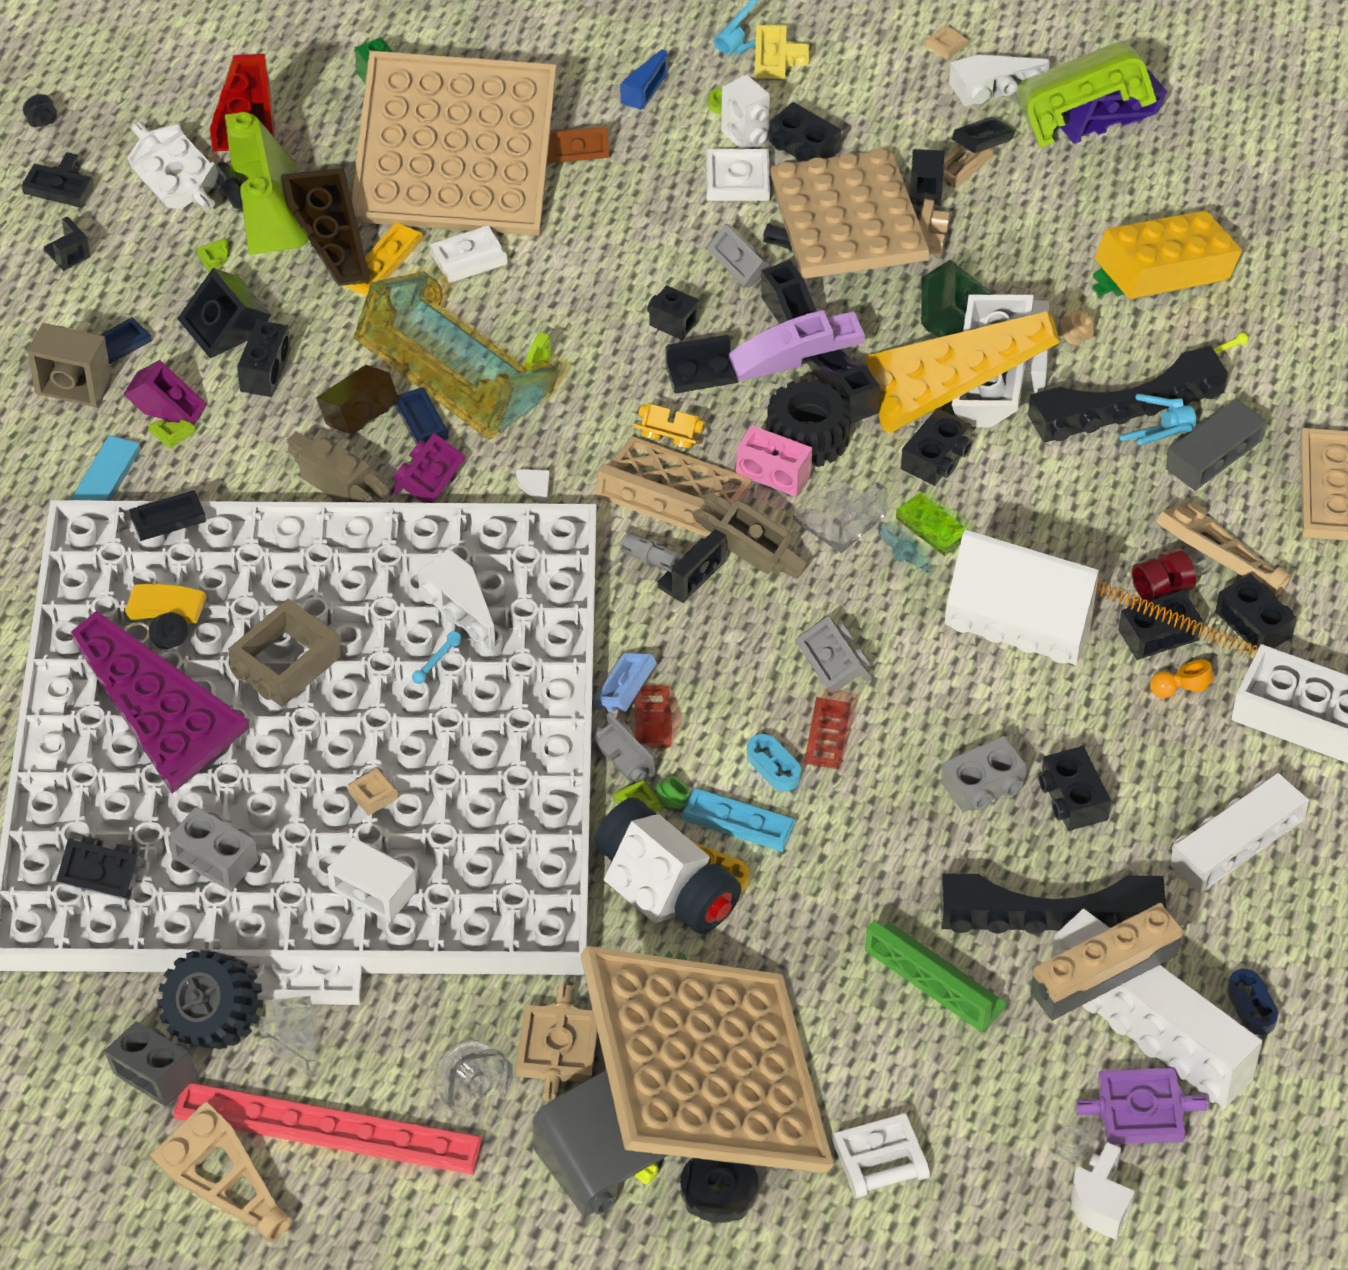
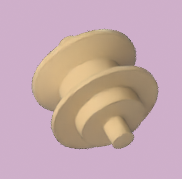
M1074 310L1071 313V317H1062L1060 320L1061 338H1064L1073 346L1080 345L1082 338L1085 340L1091 339L1094 335L1093 318L1081 310Z

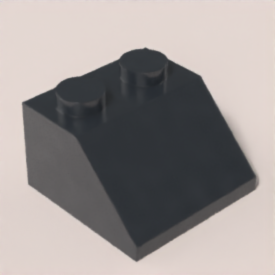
M212 268L177 319L208 357L213 358L247 342L256 320L268 321L271 313L239 276Z

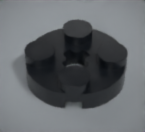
M695 1158L691 1162L690 1159L683 1167L681 1173V1197L686 1204L688 1212L702 1220L713 1223L741 1220L756 1202L759 1184L758 1174L754 1166L752 1169L750 1164ZM717 1179H723L725 1186H728V1188L723 1191H716L709 1184L713 1185Z

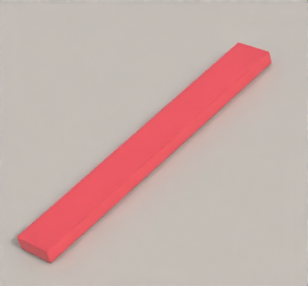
M190 1083L180 1093L173 1113L174 1119L186 1121L207 1101L237 1131L471 1175L474 1174L482 1146L481 1136L197 1083Z

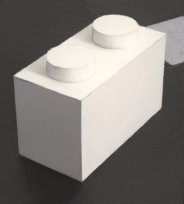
M354 837L327 868L330 890L390 922L416 892L415 870L407 862L401 859L395 860L382 853L375 845L371 843L365 844Z

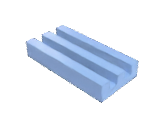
M623 653L592 703L595 708L603 711L606 707L608 712H614L618 708L619 712H626L657 663L653 655Z

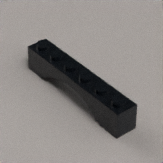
M790 260L761 270V298L779 324L817 312L805 280ZM841 349L804 358L818 380L822 381V384L830 383L835 386V391L841 390L845 394L844 398L850 402V424L879 413L880 385L865 364L852 360Z
M1210 345L1181 353L1175 363L1163 374L1134 388L1114 392H1088L1060 386L1031 394L1028 417L1044 443L1053 440L1063 441L1074 434L1081 432L1092 433L1103 426L1114 423L1124 424L1132 418L1143 415L1153 416L1161 410L1169 408V406L1136 400L1135 396L1137 394L1167 399L1181 398L1183 406L1204 398L1214 399L1225 392L1228 372Z
M942 873L941 929H951L956 933H966L970 930H989L996 934L1004 933L1008 930H1025L1031 934H1039L1045 930L1060 931L1083 908L1109 928H1112L1159 903L1166 908L1164 876L1127 875L1115 884L1098 892L1075 898L1061 899L1031 897L1012 892L992 883L980 874Z

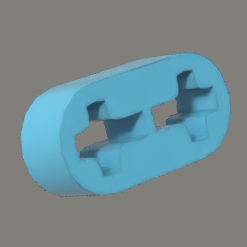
M758 734L748 741L747 759L749 763L772 787L780 791H790L799 785L801 779L799 763L774 737L767 734ZM757 748L763 751L769 749V757L764 752L756 753ZM780 769L783 773L791 772V777L788 778L786 775L778 776V770Z

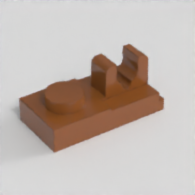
M607 125L550 130L547 163L610 158Z

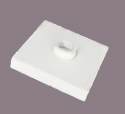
M706 149L707 201H770L769 149Z

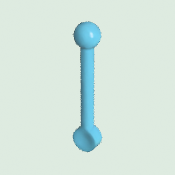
M456 631L448 633L447 642L421 670L413 672L412 680L417 684L423 683L426 679V674L452 646L455 647L461 643V635Z

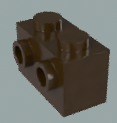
M366 364L316 397L326 425L348 434L361 430L365 423L376 416L386 413L390 406L399 401L390 372Z

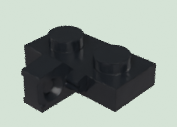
M66 152L58 167H48L34 163L21 186L23 194L81 208L94 185L92 177L80 174L79 156Z

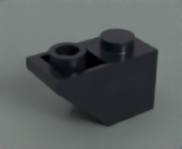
M913 149L909 193L911 203L924 204L925 199L934 200V205L941 204L944 150Z

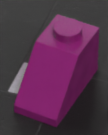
M161 360L139 370L123 394L146 415L171 422L180 423V420H185L193 425L207 405L201 397Z

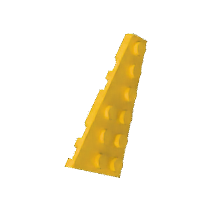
M1045 311L866 355L867 368L880 385L878 415L881 428L886 433L894 432L1060 343L1053 317Z

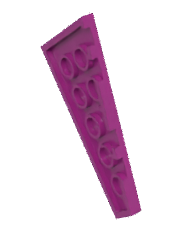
M95 611L71 631L73 642L172 794L249 729L248 719L98 611Z

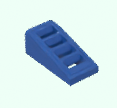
M661 49L623 80L620 84L621 104L644 110L668 74L667 51Z

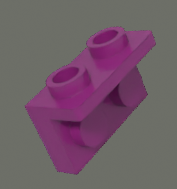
M435 433L432 434L426 443L420 439L409 454L414 459L412 463L408 465L404 462L393 476L397 483L391 492L397 495L404 488L421 502L434 503L466 456Z

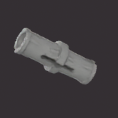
M633 532L626 533L620 544L624 546L621 548L623 553L641 559L647 566H658L670 573L679 558H685L684 554L666 548L661 541L656 539L647 540Z

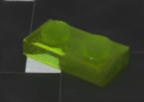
M918 493L896 510V519L943 556H946L961 544L962 535L965 530H968L922 493Z

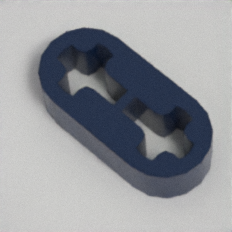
M1250 969L1234 971L1229 978L1227 992L1243 1025L1247 1030L1256 1035L1271 1033L1276 1027L1278 1010L1263 980L1258 973ZM1239 982H1243L1245 986H1252L1251 997H1249L1244 988H1238ZM1255 1007L1261 1016H1267L1266 1022H1262L1260 1018H1253Z

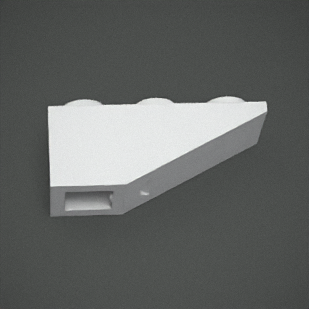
M978 54L951 62L949 84L964 106L975 103L982 104L989 99L1014 94L1018 85L1023 80L1049 70L1050 62L1048 59Z
M448 548L418 570L419 594L426 603L433 604L440 609L450 622L457 623L465 629L475 642H481L492 651L495 649L494 624L473 567Z

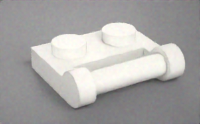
M906 1113L833 1133L832 1142L855 1199L867 1196V1191L916 1178L917 1181L929 1178V1168ZM908 1156L910 1161L908 1164L863 1176L860 1170Z

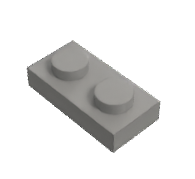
M726 223L707 247L721 264L743 286L748 288L753 286L759 279L761 270L766 269L770 264L733 226Z

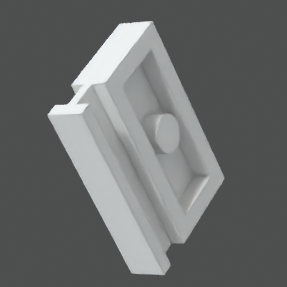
M489 225L430 244V254L442 274L446 275L448 283L507 264V254L502 251L501 245Z

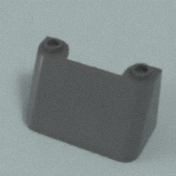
M607 1070L548 1102L537 1111L533 1119L534 1151L584 1218L594 1212L602 1214L608 1211L615 1203L614 1198L617 1194L618 1184L668 1156L665 1154L625 1150Z

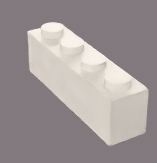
M1279 773L1267 781L1261 780L1253 787L1249 794L1241 799L1235 798L1223 812L1216 817L1210 816L1205 819L1199 826V829L1189 836L1185 834L1179 837L1172 846L1170 866L1199 893H1202L1305 820L1309 799Z

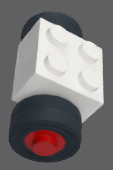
M632 797L622 801L608 813L599 826L595 836V845L602 854L612 861L604 881L654 923L678 917L695 932L705 934L721 924L736 906L741 894V884L720 865H707L710 856L662 816L649 808L642 800Z

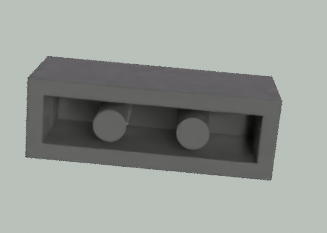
M1236 398L1227 406L1219 407L1211 418L1204 423H1198L1188 435L1181 440H1175L1169 446L1166 453V470L1196 491L1263 440L1266 420Z

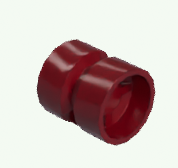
M1181 548L1169 550L1160 554L1157 559L1149 558L1132 566L1131 575L1134 588L1143 601L1147 599L1148 602L1158 599L1162 595L1174 594L1183 590L1187 592L1193 590L1196 586V573L1193 564Z

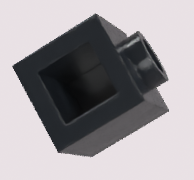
M666 285L658 295H654L649 301L647 307L649 326L683 340L699 321L700 300Z

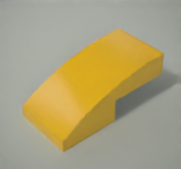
M136 584L132 589L124 611L130 620L155 618L164 613L174 612L181 615L187 624L197 623L207 595L203 591L183 586Z

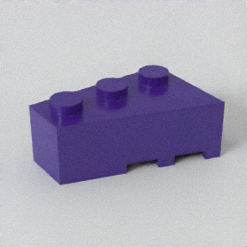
M1147 69L1157 102L1142 107L1134 97H1129V100L1123 101L1118 90L1061 113L1065 125L1060 128L1073 144L1082 141L1080 137L1093 132L1101 135L1107 132L1106 127L1117 123L1125 126L1156 115L1168 91Z

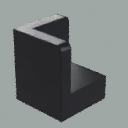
M68 216L61 219L64 236L44 246V251L63 271L90 258L87 236Z

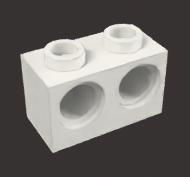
M747 74L722 87L721 132L741 149L761 146L768 139L770 94Z

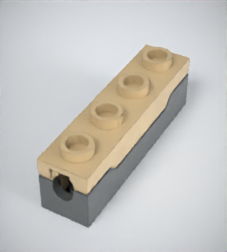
M1159 903L1034 967L1030 993L1051 1021L1178 956L1183 929L1166 908Z

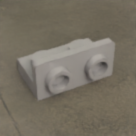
M827 616L795 639L826 689L833 695L859 675L866 681L871 680L873 677L866 668L871 663L860 647L854 650L850 642L855 639L845 624L842 622L837 626L830 616Z

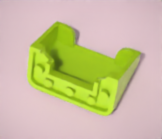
M1124 42L1113 43L1023 80L1016 90L1020 107L1040 148L1055 143L1053 139L1054 129L1057 125L1059 127L1065 125L1061 113L1119 90L1123 101L1129 100V97H1134L1142 107L1157 102L1143 59L1130 45Z
M240 112L225 115L231 169L235 176L247 179L241 185L240 192L248 254L254 255L304 246L309 239L287 206L281 180L282 174L297 173L294 160L253 114Z

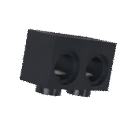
M792 102L770 120L769 142L777 150H784L794 156L798 162L809 161L813 158H832L840 151L842 129Z
M256 320L237 365L240 392L272 397L291 352L288 325Z
M936 408L902 448L901 470L933 486L942 477L948 478L955 467V461L960 456L966 457L972 447L973 440L970 439L971 424Z
M1252 574L1221 590L1218 594L1215 612L1246 643H1251V647L1257 645V651L1261 644L1275 648L1292 638L1297 617L1294 616L1288 606L1283 605L1271 594L1265 584L1260 583Z
M1184 590L1174 594L1162 595L1158 599L1148 601L1147 603L1148 606L1150 602H1153L1154 607L1159 604L1160 610L1165 607L1166 612L1171 609L1172 615L1177 612L1178 618L1180 615H1184V620L1190 617V623L1196 620V626L1198 623L1203 622ZM1146 602L1143 603L1139 612H1137L1139 604H1135L1132 610V605L1121 610L1118 630L1136 660L1199 641L1198 635L1201 624L1192 635L1195 625L1194 621L1186 633L1189 619L1184 623L1181 630L1180 626L1183 616L1175 627L1173 626L1176 614L1169 625L1167 624L1170 611L1163 622L1161 621L1164 609L1159 614L1157 620H1155L1158 606L1151 617L1149 615L1152 604L1143 615Z
M1084 746L1043 757L1042 771L1038 773L1039 785L1044 793L1049 792L1052 798L1054 816L1058 821L1063 820L1068 831L1109 819L1111 799Z

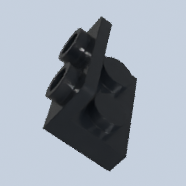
M729 335L666 345L665 367L674 394L738 383V378L729 359L731 349Z
M714 529L706 538H701L684 555V559H679L676 562L671 573L667 571L658 580L657 587L684 603L725 563L726 535Z
M82 836L80 841L68 839L57 875V883L130 900L139 867L145 868L146 860L137 855V849L121 844H116L115 850L102 847L103 841L88 836Z

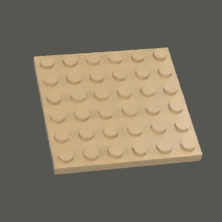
M370 51L352 190V204L357 223L384 225L399 223L411 227L472 231L489 225L493 233L540 236L556 64Z
M587 946L580 956L625 1150L827 1173L834 1164L783 974Z

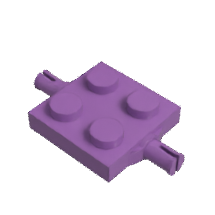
M1175 1068L1099 1071L1098 1085L1100 1093L1098 1099L1075 1100L1076 1116L1099 1114L1104 1124L1106 1142L1112 1145L1184 1142L1185 1128L1183 1117L1185 1111L1208 1110L1207 1095H1183L1177 1083Z

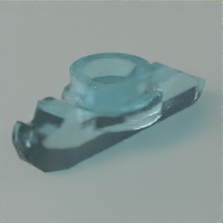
M883 526L879 528V535L892 548V554L896 560L902 563L912 562L916 569L921 568L926 573L930 571L927 561L917 551L914 543L901 540Z

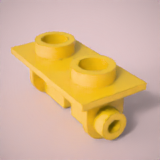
M653 403L640 406L638 416L643 418L642 423L633 424V427L642 429V436L657 440L661 439V435L673 438L672 444L685 448H692L693 444L703 443L704 440L696 438L697 433H703L706 424L705 421L700 420V416L676 411L673 423L669 422L672 409Z

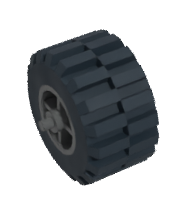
M201 950L200 952L192 951L186 953V959L179 957L173 962L176 967L174 970L169 968L164 973V976L167 978L166 983H160L158 989L163 994L162 999H157V1008L163 1009L164 1013L159 1015L162 1023L170 1024L166 1030L171 1035L178 1036L177 1040L194 1046L225 1049L227 1045L235 1046L240 1043V1036L248 1037L252 1030L249 1026L251 1023L257 1024L260 1016L256 1015L257 1008H263V1000L258 999V994L263 991L261 984L254 983L258 976L254 970L247 969L249 964L241 959H236L235 956L210 950Z

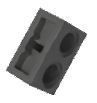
M137 1021L104 1050L113 1074L164 1106L172 1102L198 1077L192 1062L194 1056L184 1044L180 1042L175 1044L166 1039L157 1028L152 1027L149 1029Z

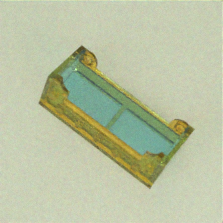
M425 271L371 282L353 338L419 388L424 387L428 395L488 440L495 438L552 395L560 370L545 360L534 362L530 370L520 365L440 306L443 298L442 288L438 281Z

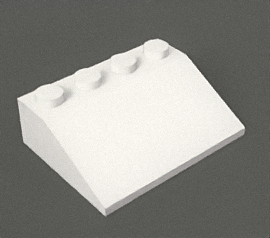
M965 530L962 535L948 596L945 625L951 626L954 630L961 633L971 632L983 636L993 643L1003 642L1016 646L1025 653L1035 652L1048 656L1058 663L1077 665L1090 635L1099 570Z

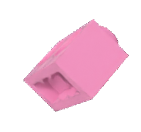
M751 425L737 446L736 473L752 478L753 481L797 497L811 475L812 447Z

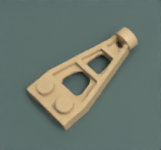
M1186 502L1163 510L1156 520L1157 524L1183 542L1241 576L1246 577L1252 574L1260 583L1265 584L1275 597L1288 585L1292 574L1282 567H1278L1275 570L1272 569L1216 521L1207 516V511L1202 506L1193 502ZM1206 532L1212 535L1216 540H1218L1221 543V545L1208 539L1202 534Z
M207 1101L149 1155L176 1184L255 1228L269 1242H274L290 1228L292 1219L278 1207L235 1130ZM218 1147L223 1148L232 1161V1170L218 1183H212L199 1176L196 1168ZM245 1177L254 1187L257 1195L245 1207H240L229 1199L226 1193Z

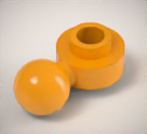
M1195 660L1181 666L1177 674L1159 671L1150 680V690L1160 698L1173 696L1179 687L1191 692L1204 691L1215 679L1212 665L1207 660Z

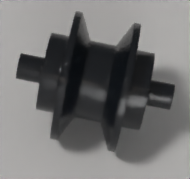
M37 94L31 96L23 104V113L27 117L29 125L34 128L53 123L57 117V110L53 106L51 98L47 95Z
M174 612L164 613L155 617L149 625V637L153 644L161 649H171L180 646L188 636V625L185 619Z

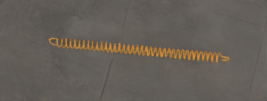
M1099 580L1097 581L1096 593L1103 583V588L1100 597H1102L1105 590L1109 586V591L1106 599L1109 598L1112 591L1115 589L1113 602L1115 601L1120 591H1122L1119 605L1121 604L1125 595L1128 593L1125 607L1129 603L1130 599L1134 596L1131 610L1140 598L1137 612H1139L1141 606L1146 601L1143 615L1146 613L1148 607L1152 604L1149 617H1151L1152 613L1158 606V611L1155 620H1157L1159 614L1164 609V614L1161 622L1164 621L1166 615L1170 611V617L1167 623L1168 625L1175 614L1176 620L1173 627L1176 626L1179 619L1183 616L1180 630L1182 629L1187 619H1189L1186 633L1188 632L1192 623L1195 621L1192 635L1196 631L1197 627L1201 624L1198 638L1207 626V631L1204 640H1206L1208 634L1213 629V634L1210 643H1212L1215 635L1219 632V637L1216 645H1218L1219 641L1225 634V640L1222 648H1224L1226 642L1231 637V643L1228 650L1231 649L1233 643L1237 639L1235 653L1242 642H1244L1240 655L1243 654L1244 650L1249 644L1250 647L1247 658L1249 657L1254 647H1256L1255 655L1257 653V645L1251 648V643H1247L1245 646V640H1242L1239 643L1238 637L1233 640V636L1230 635L1227 638L1226 632L1221 635V631L1217 630L1215 632L1214 627H1212L1208 631V625H1205L1202 628V622L1198 623L1196 626V620H1193L1190 623V617L1184 620V615H1180L1178 618V613L1175 612L1172 615L1171 609L1166 612V608L1163 607L1160 610L1159 604L1154 607L1153 602H1150L1147 606V599H1145L1141 603V597H1138L1135 600V594H1133L1129 598V592H1126L1123 595V589H1120L1117 592L1116 586L1113 587L1111 590L1110 584H1108L1105 587L1104 581L1100 584Z

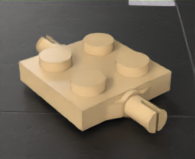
M564 984L559 985L557 988L556 1004L524 1006L515 1067L516 1077L545 1080L542 1098L548 1102L550 1092L552 1100L559 1097L560 1082H585L592 1078L598 1038L593 1010H583L572 1006L571 1000L574 989L572 986L566 985L564 997Z

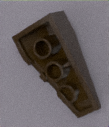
M336 168L282 174L281 180L287 206L337 286L369 283V272L345 169Z

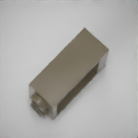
M289 599L284 601L228 648L232 674L238 680L246 681L255 687L263 698L271 699L281 707L341 657L339 634ZM286 632L309 650L278 675L254 657L282 633Z

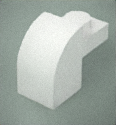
M1107 1142L1101 1155L1094 1153L1087 1170L1077 1166L1071 1191V1203L1075 1214L1082 1223L1099 1233L1117 1240L1132 1209L1135 1191L1111 1181L1118 1168L1121 1148Z

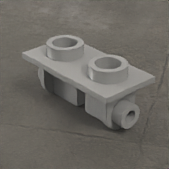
M608 713V726L604 729L598 727L592 732L593 744L608 759H611L618 753L621 754L613 760V765L629 781L637 783L643 780L646 772L652 778L655 777L654 762L656 757L651 748L646 744L641 745L634 738L631 729L625 722L621 721L619 723L611 713Z

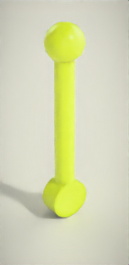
M1239 333L1235 339L1214 348L1215 353L1218 354L1238 344L1245 345L1249 340L1248 335Z

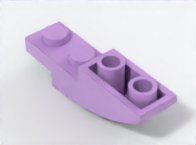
M824 310L788 320L754 336L731 351L729 359L738 381H743L801 367L802 358L864 344L865 334L855 311L827 317Z

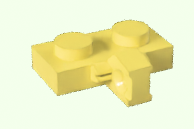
M756 25L755 78L785 79L786 67L809 65V44H796L787 41V25Z

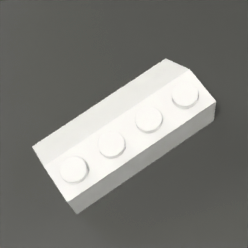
M969 295L963 332L1032 315L1034 295ZM1025 362L952 401V408L955 416L970 423L971 427H993L1018 411Z

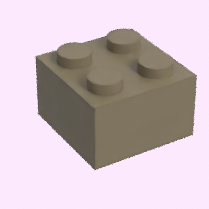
M42 323L27 350L35 394L97 408L112 380L105 336Z

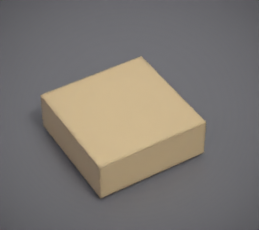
M945 25L926 39L925 46L949 60L968 46L969 39Z
M378 767L347 785L348 793L368 816L399 798L398 790Z

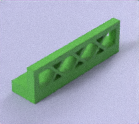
M873 921L867 927L865 951L980 1032L983 1033L1005 1010V1001L888 921L884 926H881Z

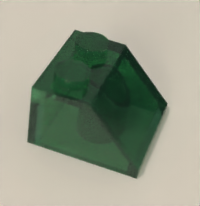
M950 259L921 277V324L928 332H932L938 338L963 332L968 296L993 295V293Z

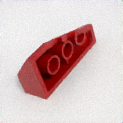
M265 54L233 55L210 124L212 152L229 151L225 115L240 112L253 114L275 138L273 102Z

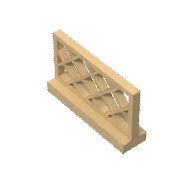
M631 436L609 465L603 464L598 470L596 497L707 537L711 532L694 520L692 515L695 510H704L720 521L724 517L704 503L703 498L706 494L702 495L700 489L714 487L716 495L733 504L735 500L742 501L750 489L753 479ZM635 448L647 452L648 456L633 458L631 452ZM672 461L677 463L678 467L663 469L661 463ZM653 465L655 471L641 473L638 467ZM631 469V471L633 472V474H631V473H629V472H626V471H623V470ZM700 471L706 473L708 477L694 480L691 474ZM683 476L686 480L672 484L669 478ZM655 480H661L664 485L659 484V483L654 482V481H655ZM731 482L739 485V488L725 491L722 484ZM685 491H692L693 495L687 494Z

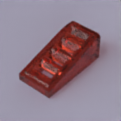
M642 686L634 698L635 739L641 745L646 744L650 748L671 747L672 720L669 686ZM662 695V702H642V699H651L650 697L642 696ZM643 710H663V712L643 711Z
M816 697L804 764L839 770L851 703ZM823 716L828 718L840 719L841 722L839 724L834 722L820 720V717ZM818 727L839 731L838 735H835L830 733L818 732ZM816 739H820L837 743L835 747L818 744L815 742ZM816 750L833 753L834 759L813 756V752Z

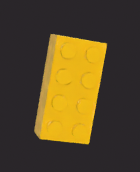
M1207 210L1106 228L1094 259L1129 299L1220 282L1231 278L1242 249L1217 223L1214 217Z

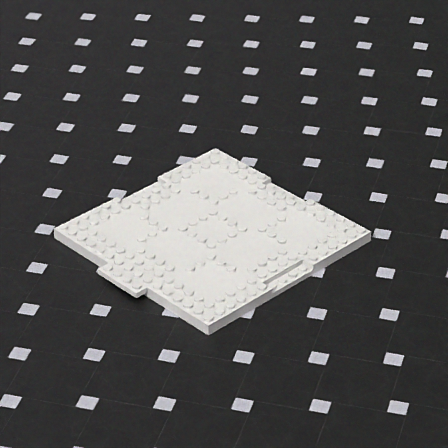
M50 500L0 842V971L166 972L168 968L173 970L176 968L173 962L179 957L186 959V953L210 950L235 956L236 959H241L249 964L247 969L254 970L258 976L254 983H259L262 986L263 992L258 994V999L263 1000V1004L360 1005L362 973L585 975L580 954L587 947L596 504L200 501L205 512L206 522L140 541L130 518L129 509L155 501ZM448 548L473 567L494 624L495 649L492 651L481 642H475L465 629L457 623L450 622L440 609L433 604L426 603L419 594L418 570ZM134 585H176L200 590L207 595L198 622L187 624L188 636L183 644L171 649L158 648L149 637V625L154 618L130 620L124 610ZM289 599L339 634L341 657L281 707L273 700L263 698L255 687L246 681L238 680L232 674L228 648L284 601ZM95 611L101 613L248 719L249 729L173 794L73 642L71 631ZM452 631L458 632L461 635V643L458 646H452L426 674V679L423 683H415L412 680L413 672L421 670L447 642L448 633ZM284 632L254 658L280 675L309 649ZM378 767L398 790L399 798L368 816L348 793L347 785ZM196 806L207 813L213 812L217 814L228 825L237 830L243 829L255 839L258 862L231 891L172 858L169 835ZM82 836H88L103 841L102 847L115 850L116 844H121L137 849V855L146 860L145 868L139 867L130 900L57 883L56 879L68 839L80 841ZM353 837L365 844L371 843L375 845L382 853L395 860H404L415 870L416 892L391 922L330 890L327 868Z

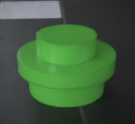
M668 776L667 779H661L656 784L657 797L665 807L669 809H683L686 806L690 791L680 779Z

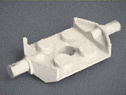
M141 121L136 122L138 127L133 124L131 130L137 135L139 141L127 160L131 169L167 208L181 209L192 202L194 204L198 202L204 211H209V207L212 209L215 202L207 195V192L215 186L218 176L217 168L214 162L210 163L183 134L179 124L149 131ZM182 169V172L176 176L169 175L174 170Z

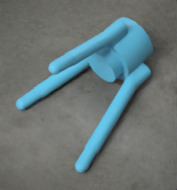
M750 0L732 21L714 37V45L719 51L728 56L733 52L741 55L747 49L756 46V39L743 43L745 33L738 24L759 0Z
M1137 394L1135 396L1136 400L1169 406V408L1162 413V425L1119 436V439L1124 441L1140 438L1137 440V444L1143 445L1175 434L1191 432L1196 425L1195 411L1190 405L1183 406L1181 398L1167 399Z

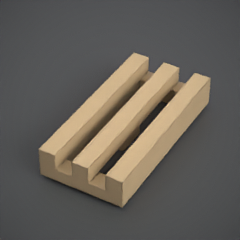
M959 144L944 157L943 182L951 183V187L956 189L993 156L994 149L989 148L975 154L970 152L968 155L961 157L951 170L946 171L947 167L968 150Z

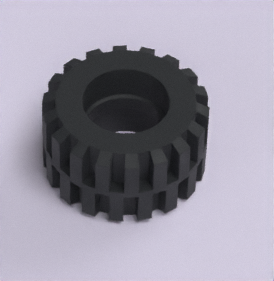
M801 379L800 383L789 382L786 388L781 386L776 390V395H772L767 410V431L812 447V463H816L817 467L824 466V460L827 459L829 463L834 462L836 454L842 456L845 452V447H848L851 421L850 402L844 398L845 394L841 390L835 391L834 385L830 383L822 384L821 380L815 379L814 382H808V379ZM802 421H813L817 423H802Z

